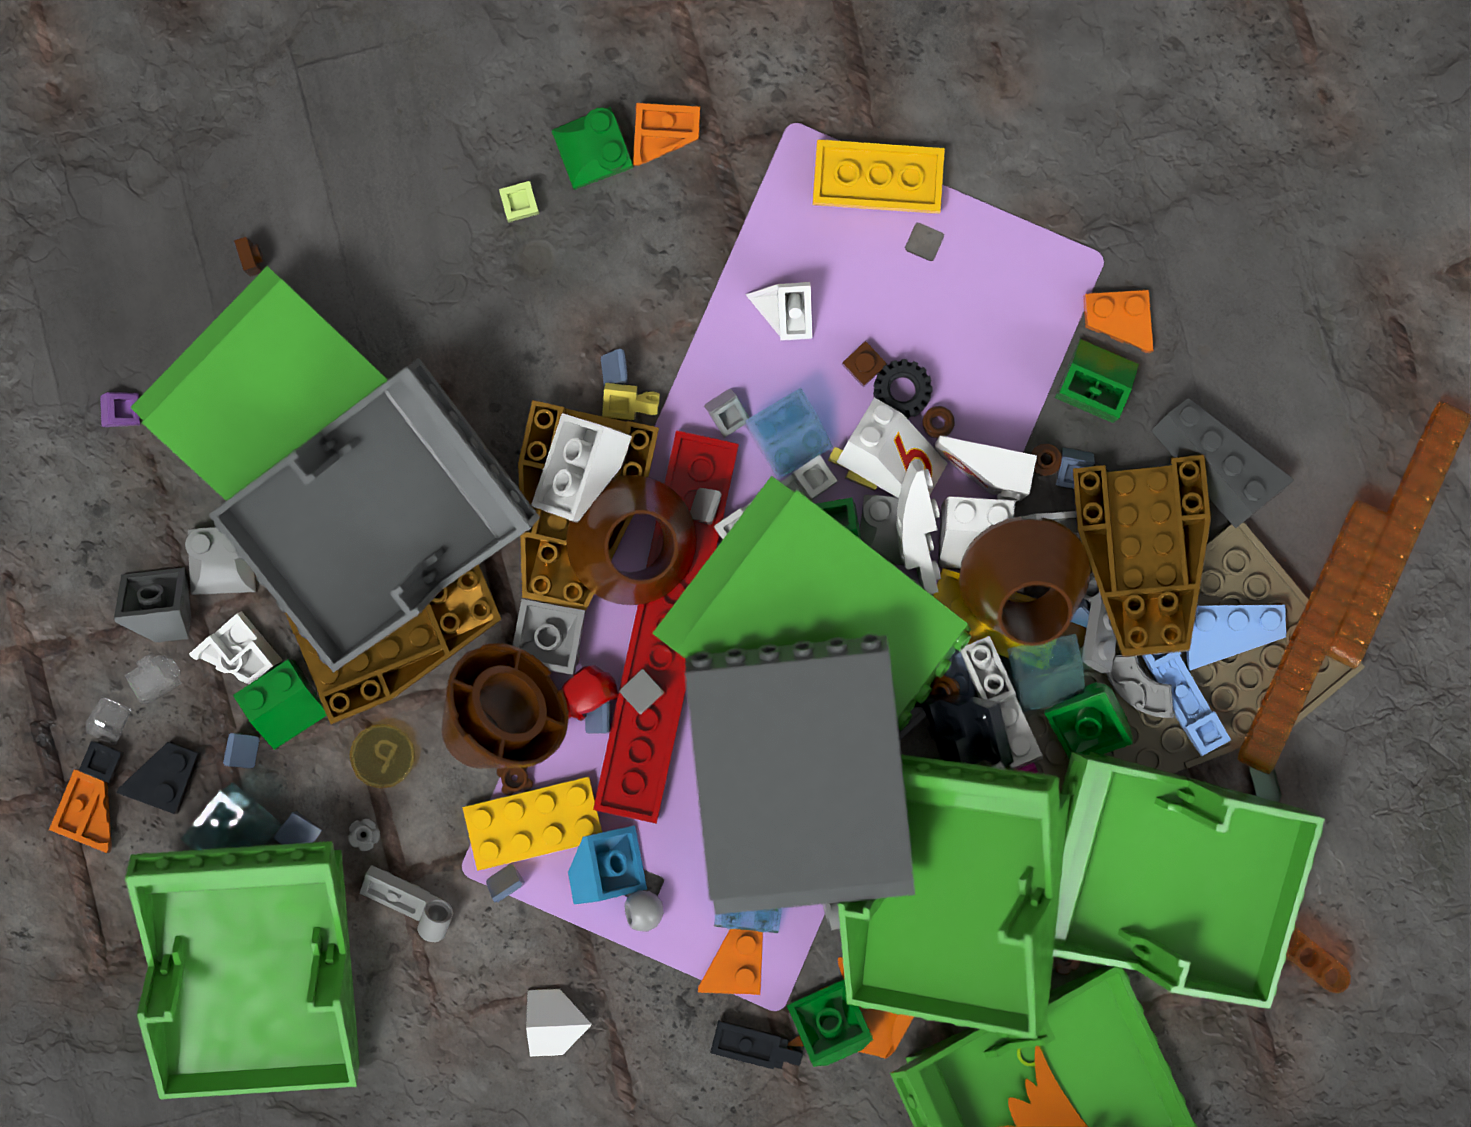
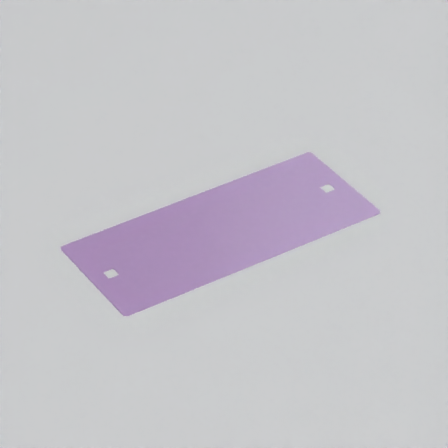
M793 123L784 131L654 426L659 428L649 478L658 480L663 484L665 483L676 430L738 443L739 447L725 507L724 520L738 509L752 502L771 476L781 482L792 475L794 471L820 455L838 481L811 501L816 504L852 497L856 504L860 528L864 495L896 497L878 486L873 491L845 479L848 469L828 461L834 447L841 450L845 448L874 399L873 386L877 375L863 388L842 365V362L865 341L887 365L894 360L908 359V362L915 361L919 367H924L927 370L926 374L931 377V386H933L930 401L919 415L912 416L908 420L933 448L938 438H933L925 432L922 421L925 413L930 408L943 406L952 412L955 419L954 428L946 437L1023 453L1084 312L1083 296L1092 293L1104 264L1102 255L1094 249L942 185L940 214L812 205L817 140H840L805 125ZM916 223H921L944 234L943 241L933 261H928L905 250L907 241ZM810 282L811 339L780 341V336L745 295L776 284ZM897 378L891 383L890 392L896 400L904 402L913 398L915 386L907 378ZM731 389L737 395L751 421L724 438L704 405L726 390ZM935 417L933 419L934 427L942 428L944 426L942 418ZM946 459L944 460L948 464L930 494V499L935 498L940 514L939 518H935L937 530L930 532L934 550L929 551L931 562L936 560L937 564L941 506L947 497L997 500V495L989 494ZM634 514L611 560L616 569L624 572H637L646 568L656 519L652 515ZM719 536V540H718L717 547H718L719 544L722 542V539H721L720 536ZM892 564L921 587L916 567L906 570L904 565ZM945 568V569H948V570H951V571H954V572H957V573H960V570H961V569ZM594 594L585 613L579 649L580 660L575 673L585 666L596 665L614 677L619 693L638 605L616 604ZM552 671L549 675L558 691L573 676ZM687 687L657 824L598 811L603 832L635 825L643 869L664 879L658 894V898L662 901L664 914L656 928L644 932L636 931L628 925L625 915L624 904L627 900L625 895L599 902L574 905L568 870L578 847L477 871L470 844L462 862L463 873L468 878L487 886L486 880L509 864H513L525 883L509 896L700 980L703 979L730 928L763 929L760 995H734L771 1011H779L785 1007L825 915L823 904L715 915L713 900L709 901ZM617 699L609 700L610 730ZM571 717L568 720L566 736L558 750L545 761L527 768L528 778L533 781V785L528 791L590 776L594 797L596 798L609 734H588L585 731V719L579 721L577 718ZM512 775V780L516 781L518 776ZM501 777L490 800L507 797L501 791L503 786ZM524 790L515 791L512 795L519 794V793H523V792H527V791H524Z

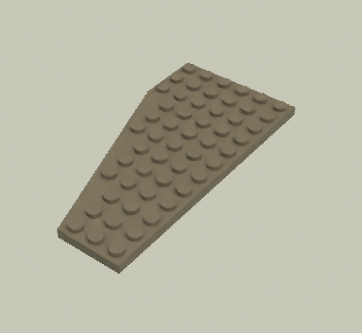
M1243 522L1237 528L1230 524L1207 543L1197 606L1285 605L1286 638L1189 671L1211 711H1215L1231 739L1230 741L1201 756L1175 715L1173 718H1162L1148 715L1135 709L1115 691L1106 673H1100L1083 663L1081 658L1084 646L1018 699V703L1043 756V759L1034 762L1038 774L1058 776L1059 794H1061L1070 760L1044 713L1046 709L1082 694L1083 689L1089 684L1103 683L1112 689L1128 719L1133 735L1132 745L1103 755L1169 773H1176L1293 728L1364 669L1365 666ZM1116 640L1115 655H1122ZM1186 651L1181 652L1180 657L1187 667ZM1137 656L1142 670L1148 677L1154 680L1143 656ZM983 760L976 765L992 767L995 764Z

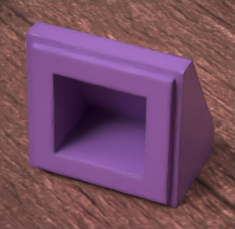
M107 392L101 395L102 427L140 425V417L130 408L139 399V393Z

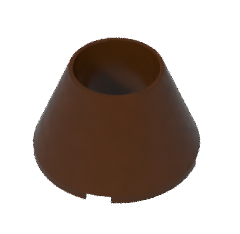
M622 475L612 478L578 522L570 520L566 533V548L573 571L592 593L612 603L640 605L665 596L682 581L694 558L696 531L688 507L674 490L662 482L649 477ZM650 514L658 521L663 534V545L658 558L649 567L637 572H624L616 569L608 553L609 537L614 527L630 515Z
M1015 517L987 528L969 545L961 561L959 587L965 605L979 621L1016 643L1029 646L1042 645L1058 638L1071 622L1089 586L1090 562L1082 542L1066 526L1041 517V520H1022V517ZM1046 585L1051 587L1045 595L1033 601L1014 602L1008 600L1014 592L1026 586Z
M485 644L481 648L468 651L453 667L448 679L441 726L443 741L451 755L468 767L489 769L534 766L554 754L564 741L569 719L564 693L562 690H557L554 682L549 677L551 671L535 656L507 644ZM484 711L496 721L499 728L489 721Z

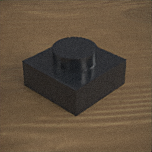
M93 740L89 744L79 771L112 783L124 752Z

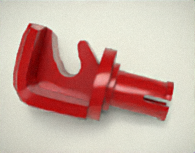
M590 665L583 667L569 678L560 689L563 691L567 702L568 719L573 717L582 721L587 717L588 712L596 710L609 700L617 699L618 691L614 677L610 673L604 672L598 666Z

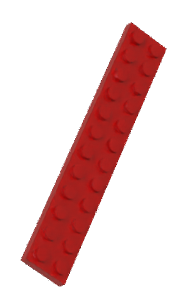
M676 430L664 484L681 497L689 511L699 488L717 490L721 492L722 497L712 524L707 525L693 520L696 531L695 554L691 566L682 581L665 596L637 606L620 689L643 669L665 693L641 715L620 692L618 693L593 807L595 811L657 824L686 692V659L652 633L717 548L719 534L714 526L721 522L724 517L739 447L738 443ZM657 520L646 568L658 558L663 545V534Z

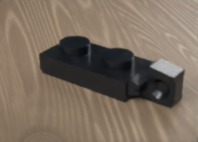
M722 1020L717 1022L710 1051L714 1055L773 1070L774 1068L782 1069L783 1062L800 1066L803 1056L802 1050L788 1047L789 1039Z

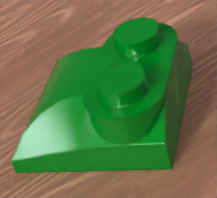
M611 107L595 108L586 116L551 130L573 190L633 168Z
M1089 684L1083 689L1082 694L1045 710L1044 714L1069 760L1072 752L1089 755L1090 751L1106 754L1133 744V735L1128 719L1114 692L1106 684Z
M845 979L787 1005L813 1067L827 1066L863 1050L873 1041L859 1006L847 1004Z

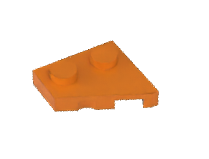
M636 103L633 165L640 166L699 140L700 107Z
M1149 290L1089 293L1083 296L1085 328L1097 333L1107 334L1111 339L1118 342H1126L1140 348L1142 352L1151 353L1154 351Z
M74 769L49 830L102 852L110 853L112 842L108 782L80 772L79 769Z
M730 928L701 980L698 992L760 995L763 929Z

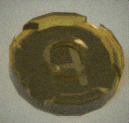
M388 724L372 725L361 731L353 741L349 754L350 763L357 778L367 786L379 789L394 787L404 781L412 771L415 762L414 745L408 734L400 728Z

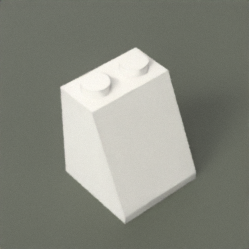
M948 496L941 506L938 567L961 569L962 558L969 545L978 535L996 523L1014 518L1015 501Z

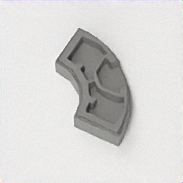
M1115 655L1112 670L1106 673L1115 691L1131 706L1143 713L1156 717L1173 718L1172 685L1158 683L1148 677L1140 667L1137 656L1123 657L1122 655Z

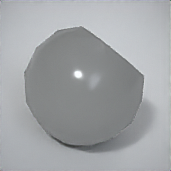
M639 890L629 895L624 904L628 925L636 931L648 932L656 928L664 914L662 901L656 894L650 891Z

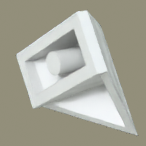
M810 282L776 284L745 294L780 336V341L812 338Z
M561 988L528 990L526 1030L530 1056L563 1055L592 1024L561 991Z

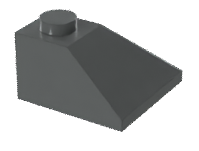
M186 568L121 575L114 614L115 622L154 642L188 639L191 609Z

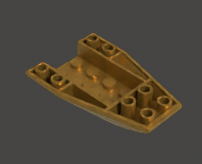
M532 400L518 462L519 490L530 505L532 504L562 413L632 436L622 467L614 477L622 475L649 477L659 432L658 427L631 421L625 422ZM533 507L540 518L529 530L520 535L522 597L586 611L594 593L578 579L568 558L566 533L570 520ZM634 515L621 520L611 532L608 542L610 560H612Z
M1204 455L1171 458V466L1107 472L1105 465L1073 469L1078 532L1087 552L1093 575L1123 657L1190 651L1211 521Z
M478 564L444 587L421 613L335 672H332L329 666L320 660L317 651L310 642L300 635L295 623L285 613L315 683L330 724L394 699L501 621L499 612Z

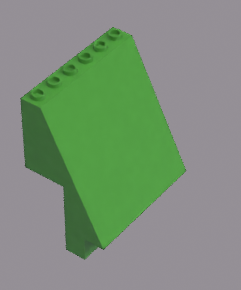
M267 266L130 408L143 420L142 424L227 501L388 379Z
M771 476L652 634L685 659L686 656H692L698 652L712 654L727 652L734 648L750 650L760 649L765 645H776L778 647L794 645L801 641L816 643L826 642L832 638H861L867 634L887 635L897 729L903 730L912 718L910 711L916 703L922 704L931 693L932 688L930 685L937 676L941 678L948 671L952 663L949 659L956 650L962 651L971 638V635H969L971 628L967 622L798 490L793 492Z
M1090 751L1089 755L1072 752L1061 794L1070 795L1053 956L1137 970L1172 993L1270 1009L1277 992V984L1282 966L1286 961V952L1291 935L1295 929L1296 917L1300 903L1304 898V889L1309 872L1313 866V858L1318 840L1322 835V826L1325 818L1305 809Z
M900 755L915 895L838 903L847 1004L860 1006L865 1009L887 1011L897 1015L903 1014L925 1020L952 1023L957 1026L984 1029L989 1032L1011 1034L1021 1038L1037 1039L1047 1020L1070 795L1059 794L1058 776Z
M331 841L131 854L125 879L148 964L137 1016L159 1099L357 1087L360 1060L342 851L334 850L333 842Z
M1104 966L1049 992L1047 1020L1037 1039L1021 1038L1016 1035L989 1032L984 1029L971 1027L906 1057L907 1064L890 1073L914 1127H1016L1008 1106V1098H1017L1031 1103L1027 1095L1025 1080L1028 1079L1037 1086L1035 1066L1022 1064L1017 1057V1049L1021 1048V1058L1025 1062L1031 1063L1035 1061V1046H1041L1046 1062L1060 1088L1088 1127H1198L1192 1120L1185 1105V1098L1178 1090L1172 1077L1171 1068L1160 1051L1157 1037L1150 1029L1144 1016L1143 1007L1131 988L1129 976L1121 967Z

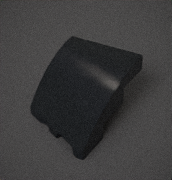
M947 694L929 695L922 704L916 703L915 706L922 707L930 721L927 730L936 743L937 750L943 761L976 765L985 760L993 764L1001 762L1004 767L1014 762L1000 703L978 697Z

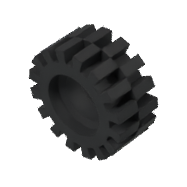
M908 359L894 360L889 365H885L880 373H878L873 386V396L901 412L909 419L912 416L919 415L929 403L933 386H931L932 380L926 374L927 370L924 367H919L917 362H908ZM897 378H907L912 381L915 386L913 398L904 402L896 400L890 392L891 383Z

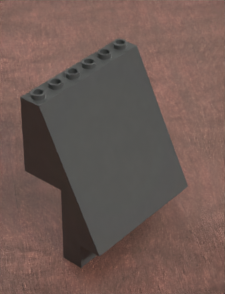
M419 358L403 370H400L209 514L217 530L227 537L235 547L237 555L246 561L256 574L259 583L268 589L276 599L278 607L287 613L297 626L300 635L310 642L317 651L320 660L328 665L332 672H335L421 613L444 587L525 533L540 518Z
M867 634L861 638L854 639L832 638L826 642L816 643L801 641L788 646L765 645L760 649L750 650L734 648L722 653L698 652L692 656H686L685 678L709 901L713 900L715 915L915 895L887 635Z

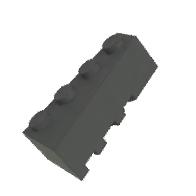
M1189 398L1166 414L1151 430L1174 458L1204 455L1208 497L1235 528L1269 503L1294 481L1292 477Z

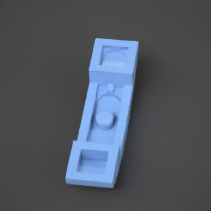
M1181 652L1142 655L1154 680L1158 683L1172 685L1173 713L1201 756L1231 740L1215 711H1211L1180 657Z

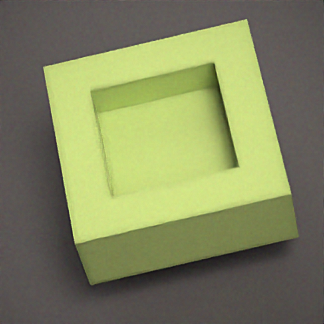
M530 181L499 189L508 222L539 214Z

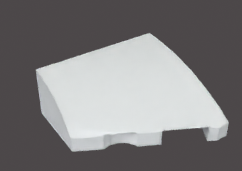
M242 611L234 615L218 631L208 636L189 653L193 659L205 660L215 665V669L223 673H232L238 680L246 684H251L283 661Z

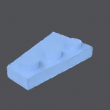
M1285 605L1197 606L1190 651H1186L1188 671L1286 638Z

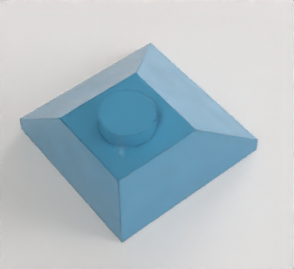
M635 825L582 838L568 870L574 905L599 902L647 889Z

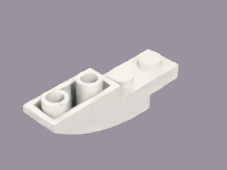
M914 460L909 464L899 494L896 523L897 542L900 558L906 570L916 567L921 587L929 594L938 592L936 580L941 579L936 560L931 562L929 551L934 550V545L930 532L937 530L935 518H939L940 514L935 498L930 499L928 489L933 488L929 470H923L918 460Z
M990 636L966 645L960 652L978 697L1000 703L1014 761L1010 764L1011 770H1017L1043 759Z

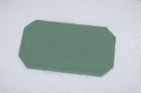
M1267 759L1252 763L1249 770L1256 796L1279 802L1282 795L1274 764Z

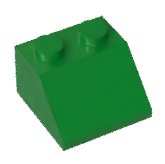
M286 660L233 695L249 722L274 750L327 716L321 700L295 660Z

